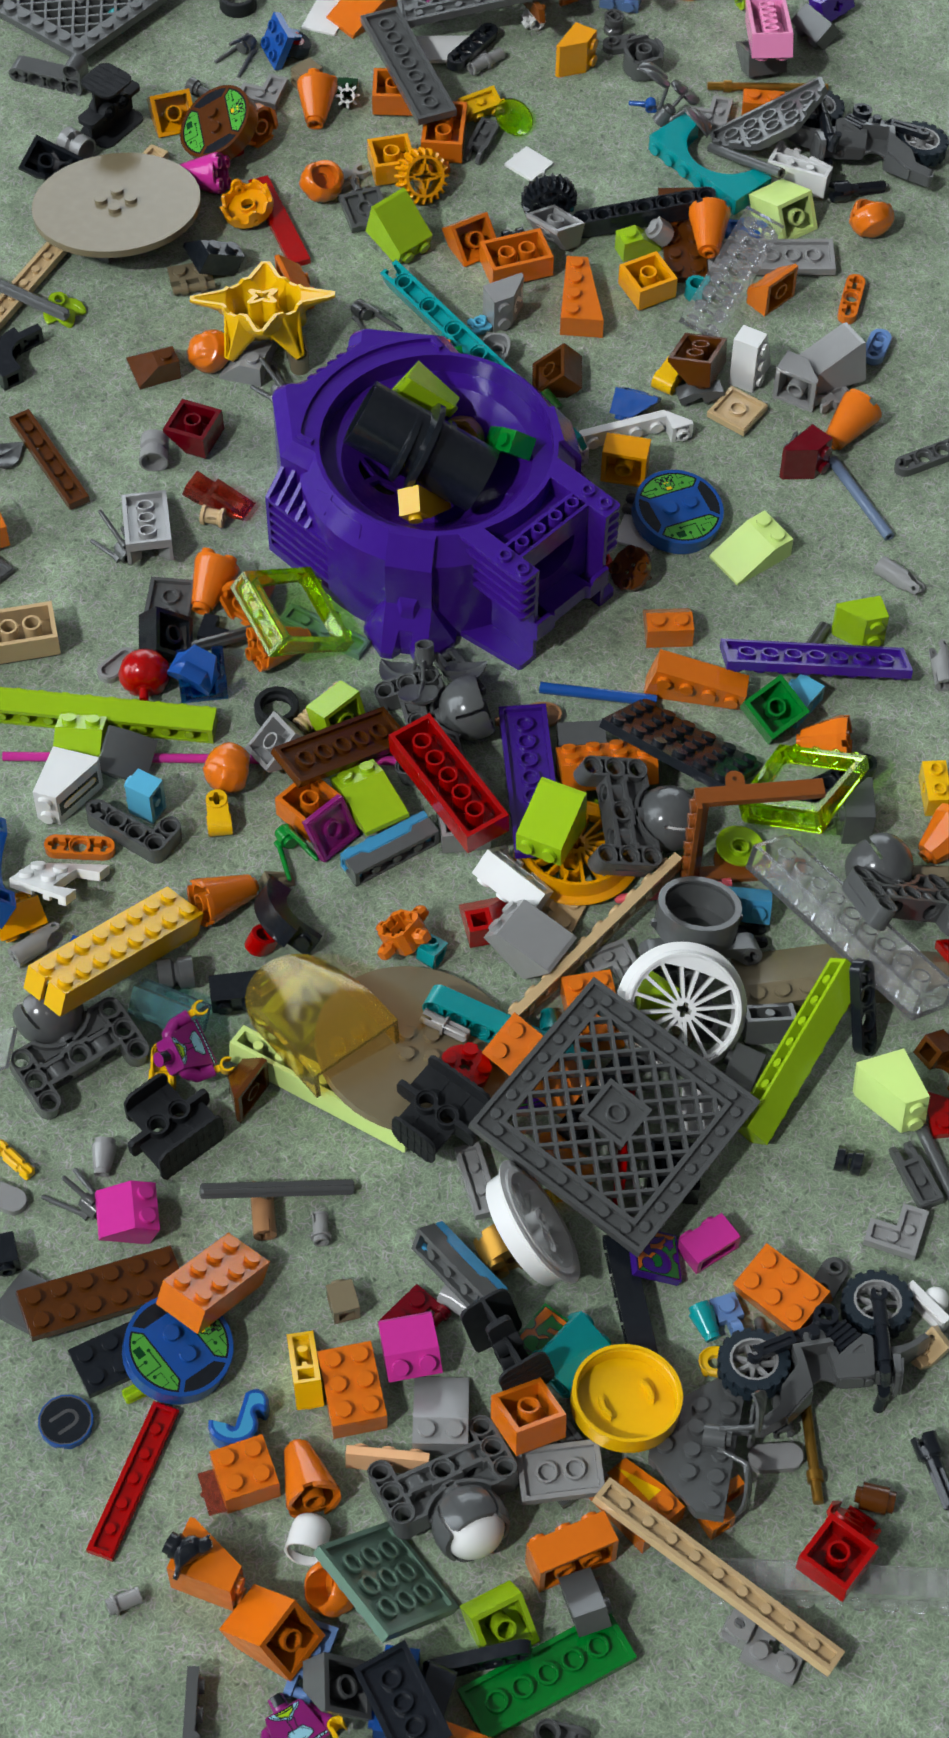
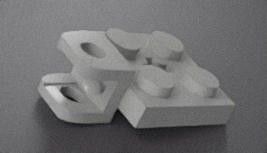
M733 1609L723 1625L720 1636L725 1642L742 1650L738 1661L791 1687L803 1658L782 1643L780 1646L783 1647V1651H778L776 1654L773 1653V1647L769 1645V1641L775 1642L777 1639L737 1609Z

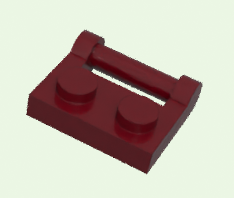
M416 1284L380 1320L425 1313L432 1310L435 1313L433 1321L436 1328L442 1321H447L452 1316V1313L445 1305L438 1303L437 1300Z

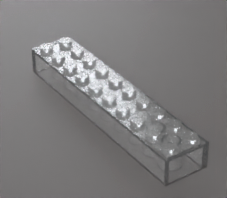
M790 833L753 845L746 869L840 956L848 959L851 963L856 958L870 960L874 965L875 988L906 1017L914 1021L948 1006L949 977L890 924H888L884 931H878L870 927L841 888L843 881Z

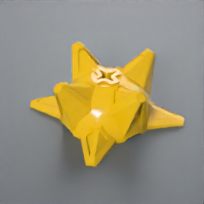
M261 261L248 277L240 279L237 284L231 287L226 286L222 290L190 296V303L214 309L224 316V358L234 362L252 342L256 340H274L298 360L304 356L302 327L305 326L307 321L305 312L314 305L334 299L335 291L303 287L301 284L297 285L287 277L280 276L270 261Z

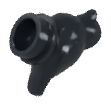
M174 1531L170 1534L163 1546L162 1553L166 1554L167 1558L174 1559V1580L177 1581L184 1567L212 1551L211 1535L208 1534L206 1537L200 1538L196 1535L185 1537L182 1533L177 1534Z

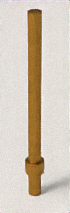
M723 80V82H707V90H723V92L730 93L732 90L743 91V89L791 91L805 83H759Z
M810 1405L801 1413L808 1462L806 1476L807 1483L811 1485L813 1504L821 1505L824 1503L822 1491L824 1477L823 1470L819 1468L812 1407Z

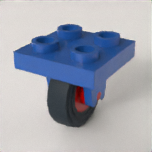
M273 12L260 45L273 69L279 71L282 70L287 57H306L312 44L310 39L298 29L289 28L281 12Z

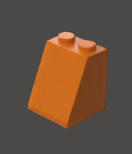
M190 1517L182 1534L185 1537L196 1535L201 1538L206 1537L210 1533L195 1518ZM212 1535V1551L184 1567L177 1581L173 1579L175 1570L174 1559H170L167 1573L170 1586L173 1589L231 1611L235 1609L237 1603L239 1604L247 1593L242 1566Z
M253 1584L219 1629L234 1647L290 1682L303 1666V1661L310 1657L325 1637L323 1631L295 1599Z

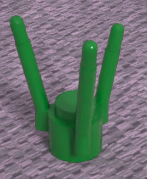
M282 824L276 829L274 835L277 840L274 842V845L278 849L288 881H291L292 877L283 847L292 849L298 844L315 861H318L319 858L304 840L298 836L290 824Z

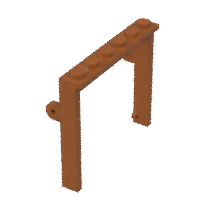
M730 771L725 777L726 786L694 788L693 798L689 799L690 813H687L688 827H685L686 841L683 842L684 855H682L680 877L698 876L720 881L722 878H731L732 883L808 877L810 875L807 858L800 859V857L790 860L757 862L743 867L726 862L724 859H721V856L716 851L713 857L714 866L701 867L709 807L825 798L826 792L823 778L745 784V779L741 772Z

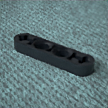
M484 23L447 55V68L455 72L463 70L469 62H472L497 39L498 27L493 23Z
M856 958L851 963L849 970L852 1046L855 1053L870 1056L877 1047L874 965L870 960ZM864 990V997L861 1001V994ZM864 1014H865V1021H864V1024L862 1025V1019H863V1016H864Z
M517 1639L432 1658L423 1662V1672H425L429 1661L457 1671V1676L524 1662L533 1657L531 1641L528 1639Z

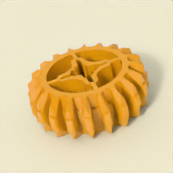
M419 147L418 150L412 148L410 153L405 152V159H398L401 166L394 167L399 171L398 174L394 175V178L399 179L395 184L396 187H404L414 204L424 205L425 202L431 204L433 199L438 200V193H445L442 186L449 185L444 181L445 178L449 177V174L444 173L448 166L442 165L445 159L438 158L439 153L433 152L431 148L426 150L424 147ZM427 161L431 164L434 172L429 170ZM415 163L413 171L410 172L411 167ZM422 174L428 175V176H423V177H421V178L415 177V176H420V175H422ZM409 180L414 182L417 192L412 188Z

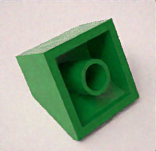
M781 674L746 699L740 706V709L768 744L788 731L810 712Z

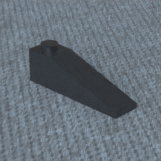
M36 134L18 169L37 179L47 180L62 168L84 158Z

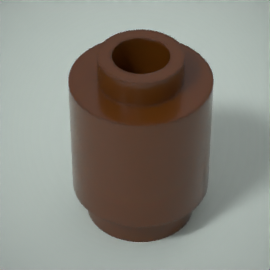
M864 1481L863 1486H857L854 1502L859 1503L858 1509L881 1515H885V1513L892 1514L897 1492L891 1491L890 1487Z

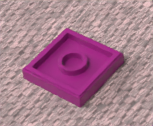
M339 794L302 821L309 839L322 862L328 861L360 835L343 796Z

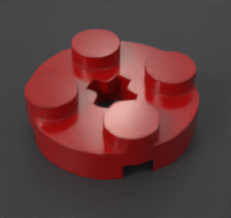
M467 1042L464 1045H454L443 1052L441 1057L445 1063H448L452 1068H455L456 1071L462 1073L463 1076L469 1078L470 1081L476 1083L481 1088L486 1085L492 1071L489 1058L481 1053L482 1050L478 1049V1046L473 1042ZM461 1065L469 1066L470 1071H467L465 1068L461 1069Z
M832 1501L826 1511L828 1516L833 1513L873 1543L876 1542L881 1529H874L876 1522L851 1505L848 1509L840 1507L841 1501Z

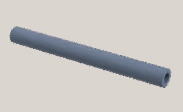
M837 456L831 457L829 459L830 467L885 541L894 537L893 531Z

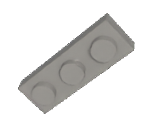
M476 1142L474 1146L467 1144L455 1147L454 1154L475 1220L491 1217L486 1199V1185L491 1180L480 1143Z

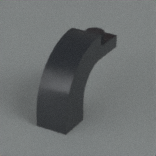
M38 323L20 332L13 327L0 337V386L4 391L24 382L22 368L16 362L17 358L22 353L44 343L42 328Z
M271 875L255 898L254 909L256 916L264 930L282 947L288 944L308 957L321 940L322 935L303 923L292 913L287 904V897L292 889Z

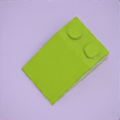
M374 759L364 761L353 768L330 777L332 788L344 797L356 825L366 836L410 817L409 812L385 772Z

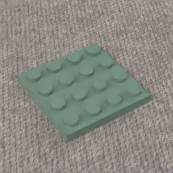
M388 1521L319 1545L313 1552L321 1566L329 1573L339 1589L350 1600L356 1611L364 1618L382 1643L448 1617L459 1608L458 1604L405 1539H400L394 1534Z

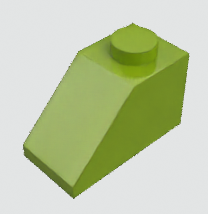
M636 225L616 230L615 250L623 262L655 251H662L658 244L647 237L645 230Z

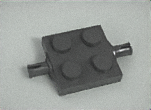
M358 178L350 180L353 188L351 192L339 195V202L352 233L366 230L371 207L384 199L379 185L362 188Z

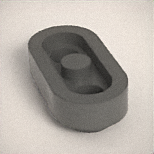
M630 33L606 37L603 40L602 49L609 55L624 54V46L627 44V40L636 36V34Z
M830 1257L822 1263L814 1277L816 1281L831 1291L833 1300L846 1280L848 1266L842 1259ZM837 1267L839 1271L835 1272L832 1271L830 1268Z

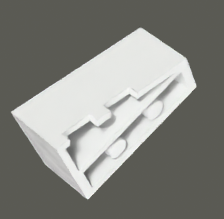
M782 140L778 142L767 163L784 168L785 176L783 179L812 190L813 197L823 199L829 189L828 185L831 180L833 167L813 156L808 158L802 155L801 150L798 148L790 149L785 146V142ZM769 175L772 178L771 183L780 180V178Z
M743 325L733 342L729 384L753 393L756 387L762 385L765 373L771 366L768 334Z
M506 845L487 849L472 872L477 877V881L487 888H492L497 892L496 896L504 902H515L525 899L541 910L554 891L535 873L532 872L530 874L523 869L524 863L520 859L515 861L507 854L510 849Z

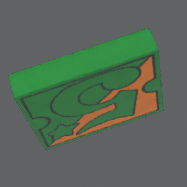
M546 1303L519 1333L528 1356L535 1350L542 1349L569 1321Z

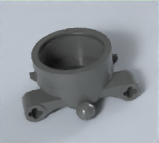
M698 876L680 877L671 880L661 888L655 916L650 922L660 938L646 939L638 947V952L641 956L647 951L666 943L693 942L712 948L725 958L735 959L747 966L755 965L762 959V951L754 934L748 932L737 933L739 923L743 920L742 904L736 893L716 880ZM658 966L652 971L657 972L662 970V968ZM699 972L702 978L707 979L709 975Z

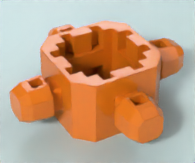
M423 905L416 906L412 911L400 909L393 912L386 921H380L376 925L378 935L383 942L377 953L382 960H389L395 954L402 956L410 955L421 944H427L431 940V935L423 923L429 914L428 909Z

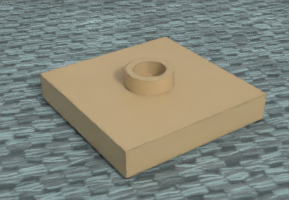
M731 385L725 392V396L720 397L707 411V417L744 436L768 410V404Z

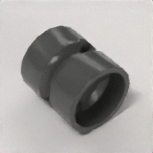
M191 955L177 957L176 961H172L171 958L156 960L160 992L173 991L176 986H180L181 989L196 987Z

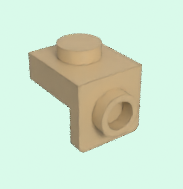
M937 1325L932 1326L926 1332L930 1337V1343L926 1351L911 1361L920 1370L931 1368L949 1352V1340Z

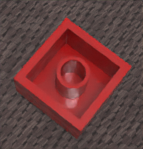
M831 1513L799 1555L795 1568L843 1603L875 1560L879 1546Z

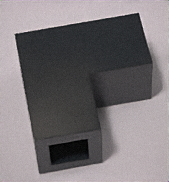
M205 613L197 633V640L227 632L229 629L219 628V615Z

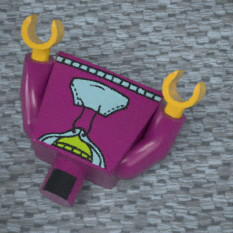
M203 1000L196 1001L192 1004L191 1010H184L167 1022L162 1031L163 1039L156 1044L159 1052H156L153 1056L155 1065L157 1067L166 1066L169 1075H180L183 1079L193 1082H201L215 1077L219 1072L229 1075L234 1070V1067L229 1069L223 1067V1063L231 1061L232 1058L229 1056L223 1057L219 1065L214 1066L217 1061L197 1019L192 1020L194 1016H203L207 1013L208 1009L203 1012H198L196 1009V1005Z
M281 1692L275 1694L267 1701L273 1714L265 1718L266 1727L261 1731L260 1738H330L328 1731H330L333 1738H339L336 1731L339 1729L347 1731L348 1727L341 1716L321 1712L313 1703L306 1704L302 1699H298L288 1704Z

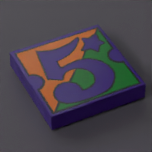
M659 1231L638 1258L629 1251L633 1276L678 1286L682 1282L676 1235Z

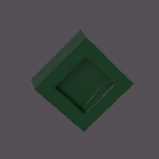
M338 77L336 94L341 92L338 86L342 87V89L346 88V82H348L351 89L357 86L354 90L355 94L357 93L358 78ZM344 90L342 93L344 97H351L352 91L346 92Z

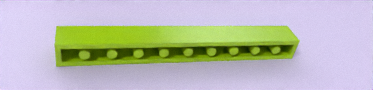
M0 687V723L55 728L60 714H94L107 717L108 726L123 728L150 738L214 744L218 724L217 708Z

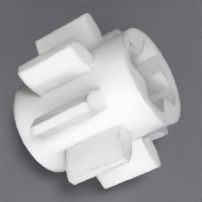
M527 8L521 15L524 19L521 23L525 29L529 28L530 30L538 31L545 24H540Z
M346 82V88L344 89L338 86V89L341 91L340 94L335 95V97H340L341 99L338 105L344 102L347 109H349V103L351 102L357 105V102L354 100L355 97L360 96V94H355L354 92L357 86L351 89L348 82ZM344 90L346 92L352 91L351 97L353 99L351 101L348 99L344 101L342 99L344 97L342 93Z

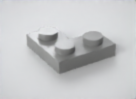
M269 73L263 87L243 82L241 89L254 103H260L276 110L289 81L288 77Z
M713 95L710 109L695 106L689 107L692 109L696 108L711 121V130L728 122L733 98Z
M626 938L599 947L589 959L584 961L583 967L586 973L610 969L620 984L629 967L637 959Z
M903 1203L897 1225L871 1217L863 1245L914 1261L929 1211Z

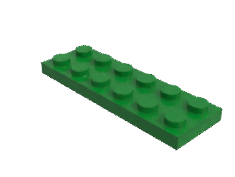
M609 1614L611 1627L579 1638L575 1626L532 1648L533 1657L531 1659L497 1667L458 1688L457 1694L478 1732L490 1738H497L637 1661L635 1652L613 1615Z

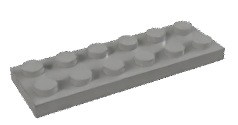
M723 239L719 254L716 257L707 259L708 275H766L778 267L791 264L798 265L797 275H835L836 273L833 239Z

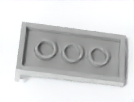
M166 490L121 495L128 565H133L143 559V550L158 549L159 557L174 560Z

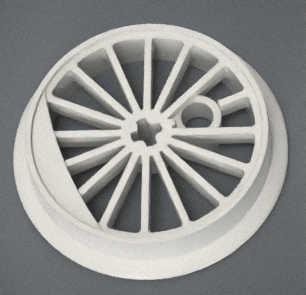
M671 942L647 951L629 967L618 988L617 994L631 1005L634 1004L635 996H639L670 1007L639 1011L643 1014L669 1013L654 1022L658 1025L665 1022L662 1028L667 1032L673 1026L679 1027L680 1035L677 1039L686 1046H688V1023L702 1052L699 1055L712 1065L723 1059L729 1049L732 1050L739 1040L745 1025L747 997L738 972L723 955L702 944ZM665 963L679 966L680 996L665 967ZM661 966L675 998L648 975L656 967ZM684 967L694 970L686 996ZM699 972L709 975L707 980L692 995ZM646 978L671 1003L643 994L637 990ZM715 978L727 984L696 1000ZM728 990L730 992L732 1004L698 1006ZM685 1003V1006L688 1007V1011H683L680 1015V1012L677 1010L678 1005L683 1006ZM732 1009L729 1023L696 1012ZM695 1016L727 1026L721 1039L714 1035ZM691 1020L717 1042L709 1050L705 1051ZM625 1039L624 1042L628 1047V1041ZM634 1042L635 1048H642ZM648 1055L637 1056L644 1060L645 1064L650 1065ZM655 1058L656 1064H663L661 1061Z
M503 1161L499 1168V1174L486 1185V1199L494 1224L505 1245L525 1272L541 1285L551 1286L560 1281L570 1284L576 1283L580 1277L579 1258L572 1237L559 1211L537 1180L518 1167L513 1161Z

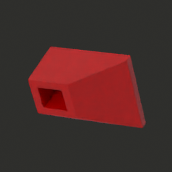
M495 897L459 904L470 948L489 945L484 936L489 931V925L503 914L502 909L508 902Z

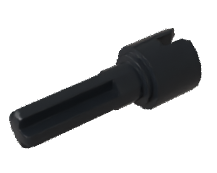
M848 180L832 181L828 186L835 188V191H830L828 196L832 203L849 201L852 196L884 193L887 185L884 180L852 184Z
M935 1430L927 1431L922 1434L923 1439L919 1440L913 1437L910 1442L918 1462L926 1464L943 1509L947 1511L949 1510V1477L941 1459L944 1449Z

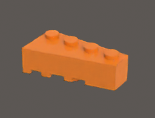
M567 256L560 335L603 338L604 319L588 257Z
M660 649L647 673L644 693L657 695L658 699L739 710L747 696L749 675Z

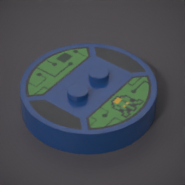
M664 470L650 475L640 484L632 504L631 515L638 533L652 546L668 553L691 554L704 549L715 539L723 521L724 508L717 491L700 476L683 470Z
M157 1298L150 1300L133 1315L125 1332L122 1345V1359L130 1380L142 1393L162 1403L182 1405L204 1399L220 1386L232 1361L234 1345L227 1321L222 1315L197 1334L156 1304Z

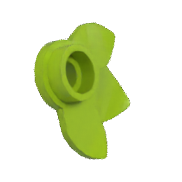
M53 292L49 295L48 300L69 309L70 316L66 321H62L43 312V318L47 325L58 321L63 326L72 328L76 315L86 314V308L78 299L68 298L63 292Z

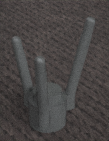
M247 32L243 36L229 42V46H235L214 61L218 63L236 50L242 54H248L237 74L238 78L242 76L252 56L257 52L255 49L257 40L252 34Z
M357 299L352 304L351 312L354 314L352 320L357 323L360 329H365L361 320H369L374 315L391 327L402 331L400 326L381 315L379 309L368 304L363 299Z
M260 357V362L275 383L270 389L271 395L254 385H251L250 388L272 402L274 391L286 383L275 365L271 364L269 366L264 358Z
M101 509L98 510V513L118 542L114 545V552L94 539H91L90 543L112 557L116 563L120 561L124 564L128 563L125 540L121 538ZM121 526L120 529L125 538L124 526Z
M74 1168L73 1172L89 1191L88 1193H85L68 1177L62 1176V1180L82 1197L78 1203L81 1210L43 1194L41 1196V1199L77 1214L85 1221L89 1217L92 1220L97 1218L96 1190L77 1168Z

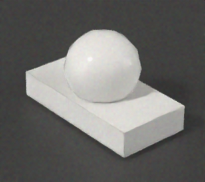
M914 1280L908 1283V1290H911L913 1293L914 1309L931 1326L937 1325L942 1332L948 1329L949 1315L944 1311L949 1305L947 1292L941 1287L935 1286L924 1291Z

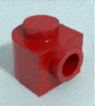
M261 924L252 928L244 943L246 950L251 955L257 957L272 953L278 944L264 930Z

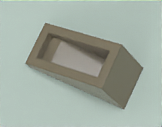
M264 871L258 881L260 889H262L271 875L287 887L295 886L296 884L292 872H290L291 881L287 880L285 872Z

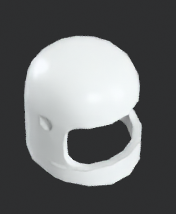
M302 1513L298 1515L292 1522L287 1542L284 1546L286 1556L292 1562L299 1565L313 1566L317 1563L318 1559L316 1557L299 1554L292 1550L290 1545H304L316 1550L319 1545L328 1543L331 1536L329 1522L321 1515L315 1513Z

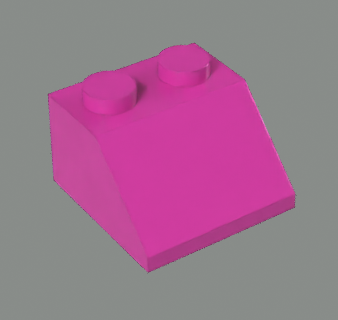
M130 1180L95 1192L98 1238L100 1241L150 1244L160 1231L156 1183Z
M431 1311L378 1321L385 1373L389 1383L443 1373L439 1344Z

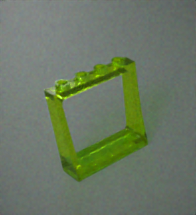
M311 567L243 571L230 586L269 657L304 653L346 652L354 643L351 638V631L344 626L340 612L335 610L331 603V596L325 593L321 586V579L316 577ZM294 582L300 583L331 637L291 636L262 587Z
M779 744L750 784L772 782L782 766L787 763L846 772L829 790L825 798H822L817 803L793 800L739 805L742 821L822 834L842 803L869 770L867 755H861L855 751L844 753L837 749H832L831 751L821 750L816 746L806 748L798 744H793L792 746Z

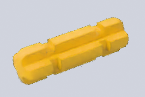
M0 1139V1157H3L2 1160L15 1172H19V1175L24 1180H29L36 1173L35 1168L29 1162L26 1163V1160L12 1147H8L9 1144L5 1140Z

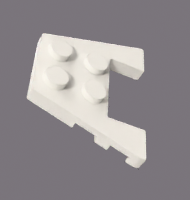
M33 861L9 878L10 888L30 895L38 892L43 894V899L51 901L53 897L58 899V904L67 906L76 899V889L65 888L64 886L76 878L101 881L110 874V865Z

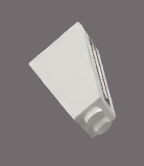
M53 746L33 790L38 819L46 824L56 823L61 825L102 789L103 779L99 757Z

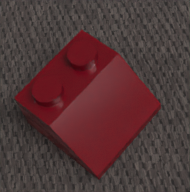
M181 399L165 424L163 432L185 453L206 459L225 429L222 410Z
M811 424L783 448L779 477L781 479H815L819 474H825L830 466L829 459L832 453L833 438Z

